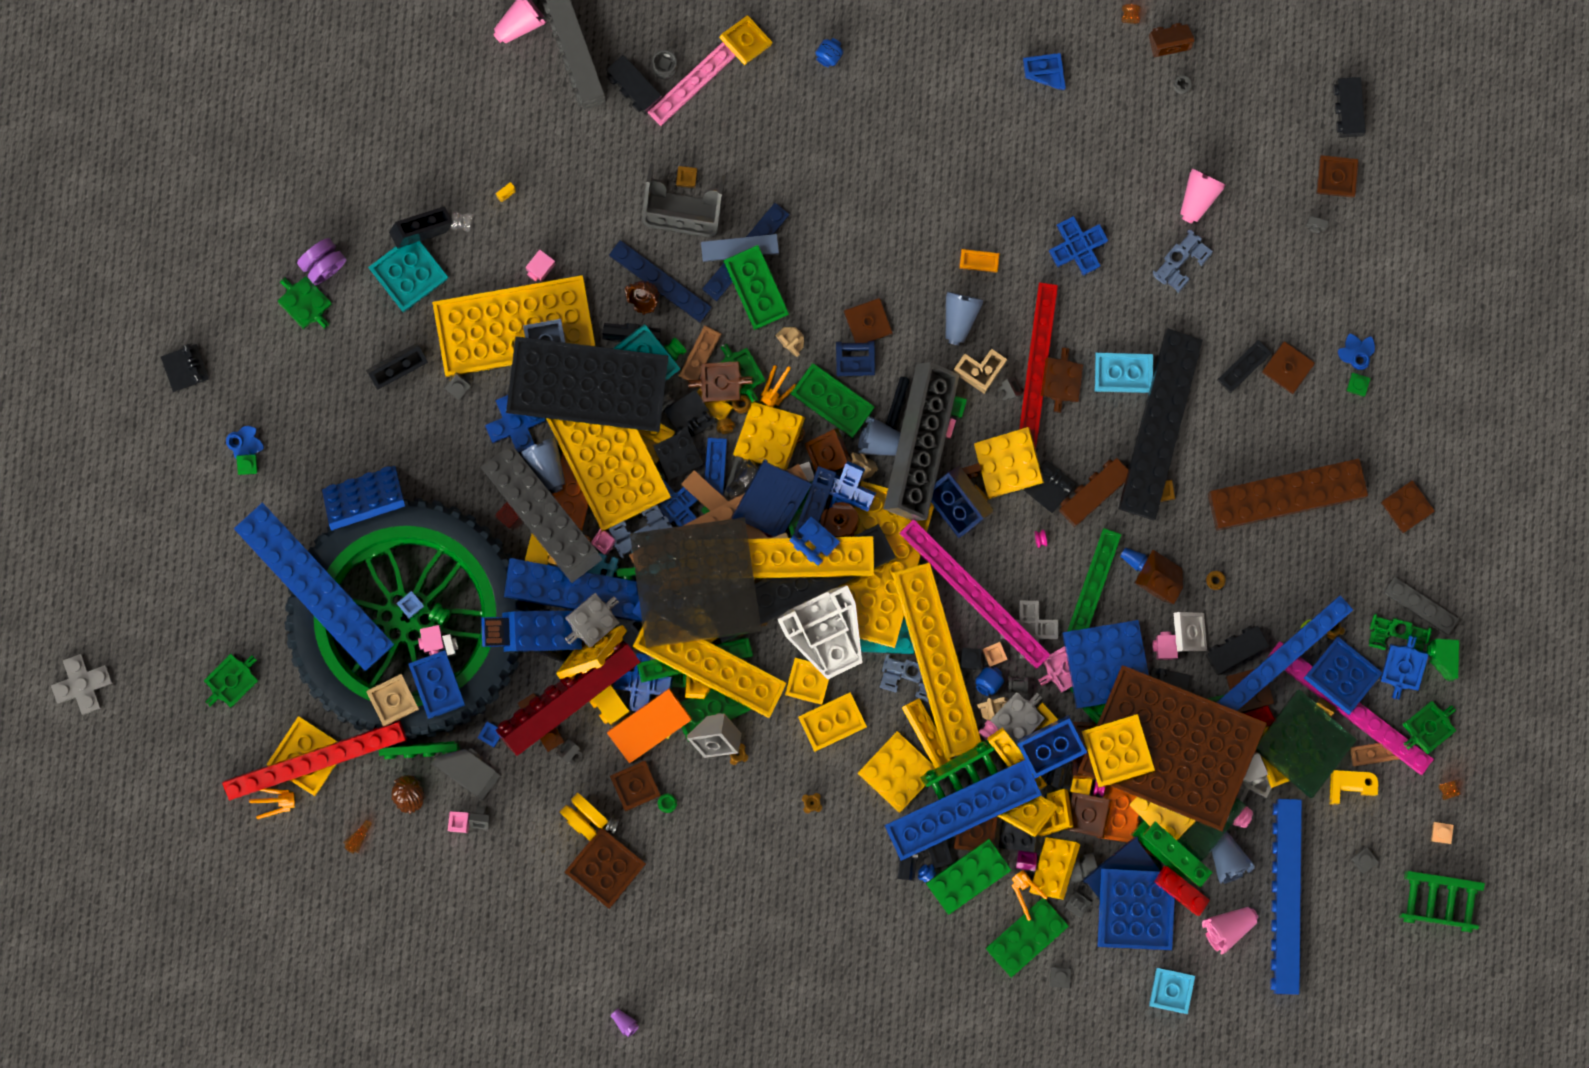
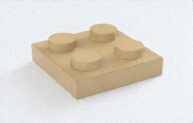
M402 674L366 691L384 727L419 710Z

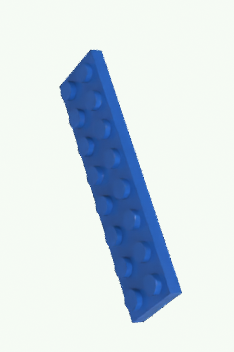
M511 558L508 564L504 597L574 610L593 593H596L605 603L614 596L619 601L611 609L615 618L644 623L645 620L633 614L632 610L641 595L657 605L660 586L588 572L571 583L559 567Z
M1023 760L884 826L902 861L1042 794L1026 760Z

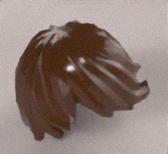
M638 281L634 284L630 283L629 287L628 285L625 287L627 302L634 304V310L642 313V315L654 312L657 303H659V292L654 284L649 283V281Z
M403 775L394 780L395 784L392 788L391 799L401 812L409 814L421 809L425 797L424 788L420 780L411 775Z

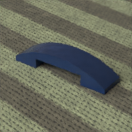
M818 466L793 534L797 538L803 537L798 530L810 517L819 523L836 472Z

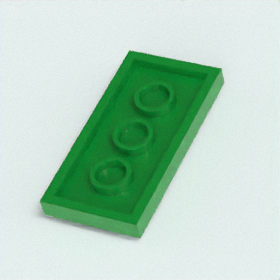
M758 244L723 260L754 330L789 315Z
M813 363L790 393L791 396L852 439L875 408Z
M711 689L705 699L688 698L680 702L692 718L681 729L687 739V735L707 716L721 713L725 714L731 721L752 709Z
M459 741L391 745L379 749V756H384V759H395L398 757L397 755H404V758H413L417 754L423 753V757L435 756L438 752L446 754L458 751L460 745Z
M988 838L926 882V885L949 915L1012 870Z
M1041 898L1028 910L1031 917L1030 921L1027 920L1025 914L1022 915L985 948L1010 978L1069 927L1044 898Z

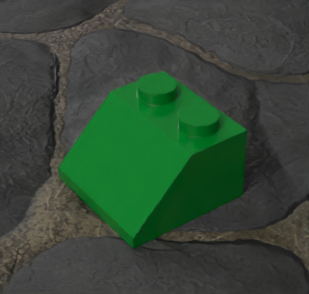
M1435 639L1431 641L1430 645H1427L1426 652L1429 654V662L1448 682L1458 679L1459 640Z

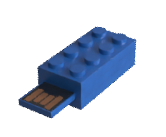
M514 611L502 613V617L481 618L482 647H504V652L582 649V639L577 638L571 644L565 640V637L573 632L571 625L565 619L572 611Z

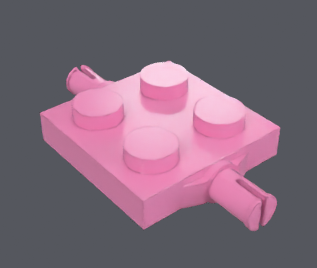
M1064 646L1050 654L1043 662L1047 669V675L1038 679L1041 686L1052 681L1061 693L1072 687Z

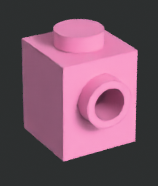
M539 250L526 266L527 275L534 281L538 279L542 282L556 265L555 261Z
M439 625L420 629L421 638H418L420 650L424 649V652L426 654L429 653L430 656L445 650Z
M1160 632V635L1156 636V640H1153V652H1156L1157 660H1176L1178 658L1176 635H1172V632Z

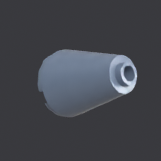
M947 292L945 339H949L948 343L959 346L960 342H965L983 305V300Z
M868 417L865 420L868 425L866 428L862 427L858 448L861 450L858 453L896 456L901 432L873 417Z
M555 438L542 441L543 443L539 445L535 444L521 452V455L548 491H552L554 494L563 490L562 486L565 485L558 443Z
M1217 829L1211 832L1209 842L1220 884L1237 880L1243 877L1244 871L1247 870L1250 873L1255 868L1253 862L1226 829L1223 832Z

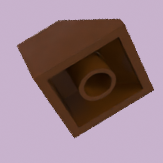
M1176 23L1171 25V28L1166 29L1164 27H1157L1149 34L1154 58L1189 51L1194 44V37L1188 24Z
M1152 550L1135 584L1159 600L1175 604L1183 589L1182 568L1155 550Z

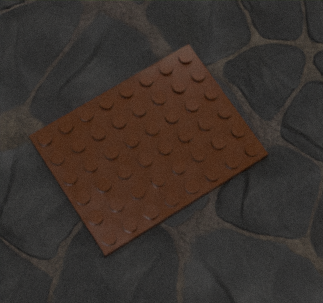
M1122 665L1097 726L1138 714L1155 771L1116 782L1109 786L1223 832L1267 723ZM1087 751L1078 773L1096 780Z

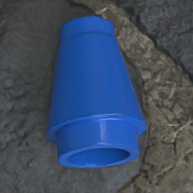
M1127 547L1120 556L1137 572L1142 570L1148 559L1147 555Z

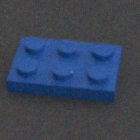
M445 650L409 663L428 719L465 706Z

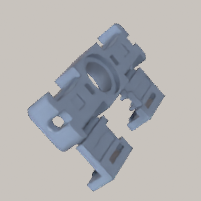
M1188 230V235L1180 245L1176 244L1165 256V262L1157 272L1153 271V276L1162 284H1167L1168 281V284L1177 293L1190 280L1186 275L1183 277L1179 270L1190 257V254L1192 258L1193 256L1196 257L1199 265L1202 266L1213 253L1212 250L1201 243V237L1196 236L1192 230ZM1176 252L1181 253L1183 256L1179 262H1175L1172 259V255Z
M657 505L641 512L643 516L646 515L648 519L647 524H650L651 527L647 525L631 534L630 531L627 532L625 528L626 523L623 521L609 528L614 540L619 543L617 545L615 542L614 545L621 558H624V554L637 547L641 549L656 541V537L669 530L673 531L668 518L664 516V520L662 519L663 515ZM641 532H647L650 536L646 543H642L638 539Z
M889 654L886 655L882 667L884 674L880 688L896 693L898 688L896 685L897 680L904 678L919 683L918 686H921L919 692H916V699L920 698L922 701L929 702L928 697L919 695V693L927 695L918 663L910 660L902 662L889 658ZM914 666L917 668L918 674L910 676L907 673V669Z

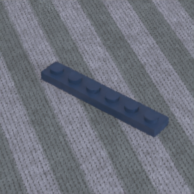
M774 203L746 237L773 235L789 217V214ZM725 263L702 288L716 302L733 283Z
M621 240L609 254L610 258L640 280L649 281V283L654 284L659 294L699 323L702 322L712 309L711 306Z

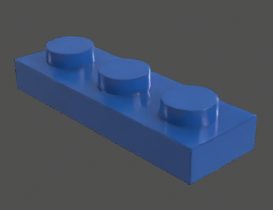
M708 438L705 481L723 496L727 439Z

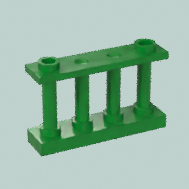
M988 740L979 742L974 748L934 770L927 771L920 778L926 787L932 785L938 799L945 797V794L938 781L949 776L956 791L963 789L955 773L963 767H966L973 783L981 780L972 762L981 757L990 774L997 773L998 770L989 754L995 749Z
M1142 820L1131 834L1132 837L1137 836L1139 838L1138 842L1189 884L1194 882L1197 886L1201 887L1213 873L1156 821L1149 826L1145 820Z
M1405 871L1404 879L1409 880L1410 891L1407 913L1399 914V918H1404L1403 922L1415 924V920L1443 924L1461 927V931L1473 933V929H1479V925L1472 924L1475 896L1478 894V891H1484L1485 883ZM1421 882L1428 883V887H1430L1426 917L1414 915L1418 885ZM1440 885L1447 886V890H1449L1445 920L1433 918L1437 888ZM1459 888L1466 889V893H1468L1464 923L1453 921L1456 892L1459 891Z

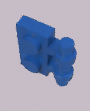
M812 517L798 530L803 537L799 540L793 535L789 540L795 545L794 548L797 551L803 552L810 562H814L817 566L823 562L818 556L821 552L828 557L840 544L838 539ZM809 541L816 548L812 551L805 544Z

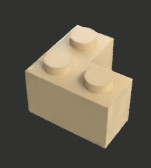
M993 349L989 351L981 364L964 354L953 372L959 374L961 379L985 394L1006 364L1007 359Z

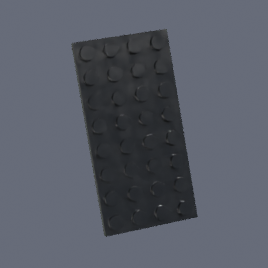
M515 336L506 413L659 432L669 356Z

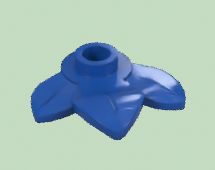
M1349 334L1345 341V348L1338 349V355L1343 362L1351 363L1357 370H1363L1369 365V357L1375 351L1374 340L1370 336L1361 342L1355 335ZM1358 357L1363 359L1362 364L1357 363Z
M244 426L238 432H232L227 436L226 444L229 449L233 450L235 458L237 455L254 454L264 449L263 443L254 437L256 428ZM238 438L239 444H234L233 439Z

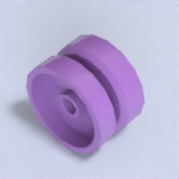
M330 238L321 240L312 246L297 262L303 272H309L307 277L314 285L326 281L341 269L346 262V258L340 251L334 252L336 246Z

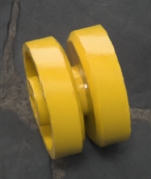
M577 792L571 799V802L578 810L574 811L569 805H565L559 813L568 820L567 823L579 834L582 833L591 841L597 833L589 824L593 822L598 828H603L609 821Z

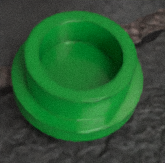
M672 794L660 796L658 807L662 812L670 813L676 809L677 800Z

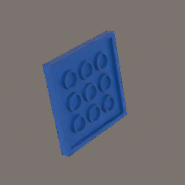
M395 466L384 467L380 471L369 472L362 477L347 479L343 483L332 484L322 489L331 530L405 507Z
M1138 620L1062 633L1076 709L1106 704L1122 665L1149 676Z
M1101 869L1097 947L1172 950L1175 898L1154 883L1160 872Z

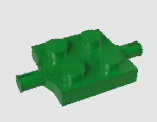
M307 276L293 285L286 277L280 281L287 291L277 301L303 330L316 321L323 329L330 324L323 317V314L332 303Z
M724 344L725 348L724 346L720 348L726 357L721 362L739 361L742 377L753 376V384H742L741 395L747 394L751 403H754L759 399L754 389L766 382L748 348L732 353L728 344Z
M230 654L204 680L213 693L205 702L211 707L219 699L232 708L258 682L249 669L257 660L251 655L243 663Z
M1431 701L1402 725L1411 736L1404 743V746H1407L1406 749L1409 750L1415 744H1418L1426 754H1429L1456 732L1448 718L1456 712L1455 708L1451 710L1453 706L1450 705L1446 710L1442 711Z

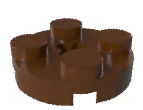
M835 503L832 505L833 507L828 510L826 509L822 513L821 525L834 537H853L859 527V515L849 503ZM840 518H843V520H844L843 523L838 524V523L836 522V521H839Z

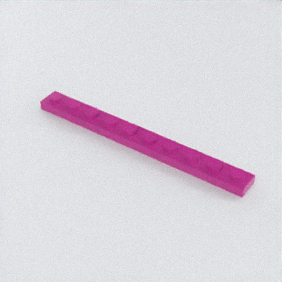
M914 519L899 533L1035 669L1050 656Z
M1279 641L1275 648L1268 655V657L1274 651H1276L1281 645H1283V643ZM1298 657L1284 670L1319 698L1336 707V711L1378 743L1382 744L1383 747L1420 775L1425 772L1434 760L1416 745L1409 750L1406 749L1407 746H1404V743L1408 739L1360 702L1349 715L1304 679L1313 666L1301 657Z

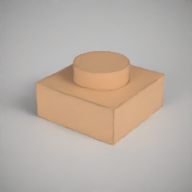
M1000 642L982 649L989 667L1008 660Z
M1433 822L1431 842L1451 844L1454 825Z

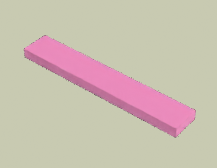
M722 42L648 111V114L662 126L736 57L735 54Z

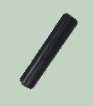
M903 376L899 379L886 421V425L893 429L896 427L910 382L909 378Z

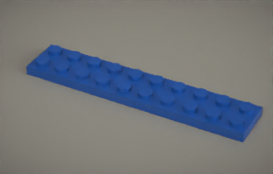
M263 502L234 528L365 671L394 646L390 639Z

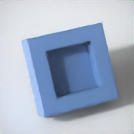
M412 591L396 603L409 619L424 607Z

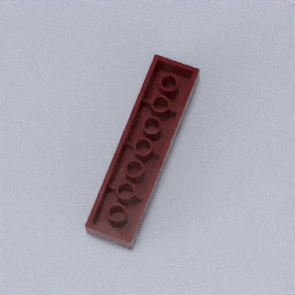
M622 640L615 646L614 652L605 659V664L600 668L596 669L594 667L586 673L580 672L571 678L565 677L560 679L557 684L548 686L544 690L545 693L531 699L529 705L524 709H518L511 719L502 721L495 731L506 746L518 756L639 664V659L629 645Z

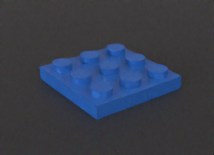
M1337 636L1304 679L1349 715L1382 675V672Z

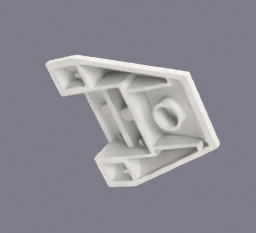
M847 585L820 594L788 610L777 619L789 641L827 679L862 663L856 603Z

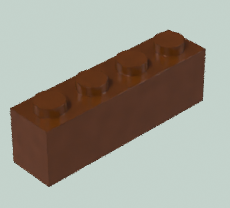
M1118 458L1114 461L1108 460L1102 466L1104 468L1103 471L1100 473L1096 471L1088 479L1090 482L1086 486L1080 485L1074 491L1076 493L1071 499L1067 497L1060 504L1062 507L1059 511L1074 528L1125 483L1128 469Z

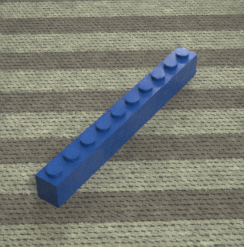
M1341 595L1338 596L1216 703L1236 711L1239 710L1353 609Z
M1277 799L1272 807L1273 815H1276V823L1272 824V834H1276V842H1272V854H1275V861H1272V873H1275V881H1272L1271 890L1275 892V900L1271 902V911L1275 912V920H1271V931H1274V939H1271V951H1274V959H1271L1270 967L1271 970H1274V978L1270 980V989L1274 990V994L1299 995L1302 800Z

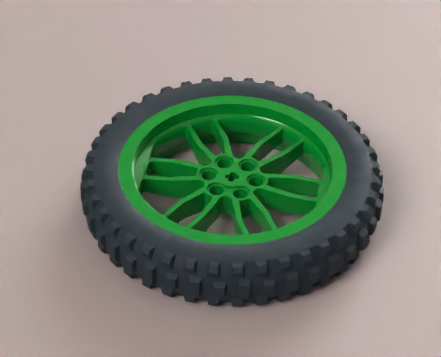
M415 498L414 501L404 499L405 507L331 530L330 526H328V532L318 536L314 540L315 546L310 547L308 550L339 586L353 567L366 562L373 579L388 599V603L385 606L352 599L358 606L377 611V619L372 621L377 627L384 626V634L394 644L389 651L385 663L371 683H367L357 676V672L361 668L358 663H356L354 668H349L342 658L331 633L288 589L291 596L288 597L285 611L288 612L287 621L284 623L285 630L289 631L287 634L288 649H292V663L294 667H299V677L303 684H308V687L311 689L309 693L314 699L319 698V701L323 703L322 707L327 712L333 711L338 715V720L343 723L348 721L358 731L363 729L370 731L383 726L366 691L376 687L391 666L402 643H408L412 662L418 660L415 647L419 646L418 640H410V634L413 631L420 633V629L437 626L436 621L423 625L421 619L425 615H430L429 605L449 586L460 569L463 568L471 578L480 599L481 610L450 609L452 611L451 616L502 617V613L528 611V606H524L525 601L504 597L509 559L512 558L511 554H505L502 549L503 543L499 538L494 539L491 536V530L485 525L481 527L477 524L475 517L470 514L464 516L454 506L449 509L436 500L428 503L423 498ZM404 544L421 545L437 550L435 556L423 570L413 591L417 598L423 599L424 607L410 618L409 623L402 621L405 613L399 606L394 604L396 597L402 596L404 598L407 594L401 571L391 550ZM384 554L389 556L395 570L398 590L392 593L380 581L371 563L373 562L372 559ZM446 554L456 561L457 564L443 583L426 597L421 592L428 575L441 556ZM391 612L393 615L392 619L388 622L383 621V614ZM482 624L481 631L478 634L452 631L440 627L442 634L478 640L475 650L461 670L454 673L465 706L428 719L418 690L411 692L419 710L397 720L401 722L406 737L409 740H418V736L421 735L431 738L435 737L437 732L440 731L449 733L455 730L454 726L466 725L471 722L473 715L476 716L479 713H484L487 710L485 706L496 701L500 697L498 692L510 684L511 679L509 676L513 675L514 671L517 670L520 664L517 659L524 651L504 652V647H482ZM395 629L400 630V637L392 639L390 636L391 632Z

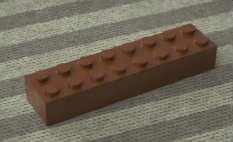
M1359 459L1217 489L1208 493L1216 531L1360 500L1368 496Z

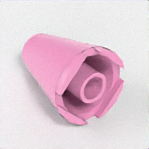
M516 0L494 28L495 33L493 35L500 43L502 41L508 43L544 25L547 21L541 19L544 16L532 0Z
M1192 169L1180 212L1183 215L1182 219L1191 224L1193 221L1198 222L1226 185Z
M1245 907L1206 918L1202 921V926L1207 928L1208 932L1205 935L1211 946L1216 951L1221 950L1220 954H1224L1257 924L1258 915L1253 908Z

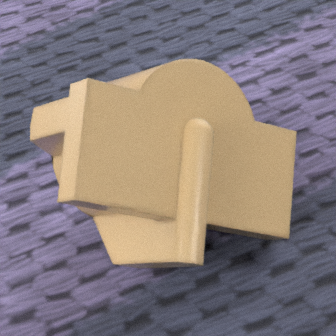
M783 327L775 336L783 344L784 348H787L794 356L798 357L800 355L799 352L804 348V335L796 327Z
M852 452L851 457L853 460L851 462L865 469L861 481L871 477L878 470L875 461L866 458L865 454L859 455Z
M1002 697L995 700L988 698L987 702L977 704L978 708L981 709L982 717L990 721L1005 705L1008 698Z

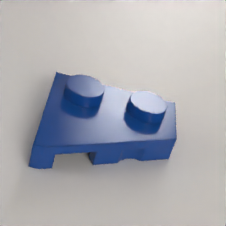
M1061 53L1023 58L1025 78L1059 90L1066 89Z

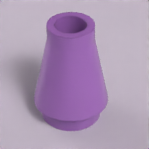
M619 1008L612 1013L611 1018L615 1021L623 1035L630 1037L639 1028L637 1021Z

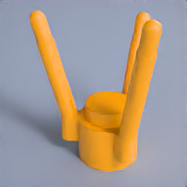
M776 365L773 366L760 400L767 406L773 408L775 405L779 406L797 385L794 384L778 398L777 390L790 371V366L786 368L774 389L769 390L777 368Z
M265 788L260 791L282 795H278V798L249 800L250 803L278 802L279 807L283 806L282 808L257 815V819L295 808L294 792H289V790Z
M1022 870L1012 878L1014 882L1012 888L1018 896L1027 920L1030 921L1029 911L1019 889L1025 890L1031 886L1044 899L1048 897L1031 880L1027 873Z

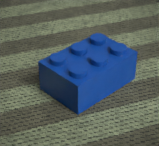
M1069 715L1017 740V745L1034 778L1087 753V749Z

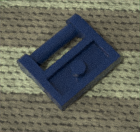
M836 341L837 376L875 375L874 341H868V343H842V341ZM868 350L869 356H842V351Z

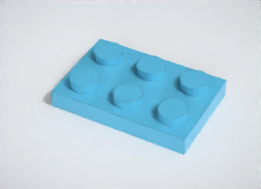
M1095 353L1094 392L1149 393L1153 378V354Z

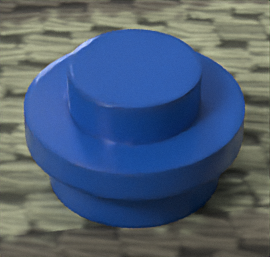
M932 864L923 865L918 870V879L924 882L930 881L936 874L934 866Z

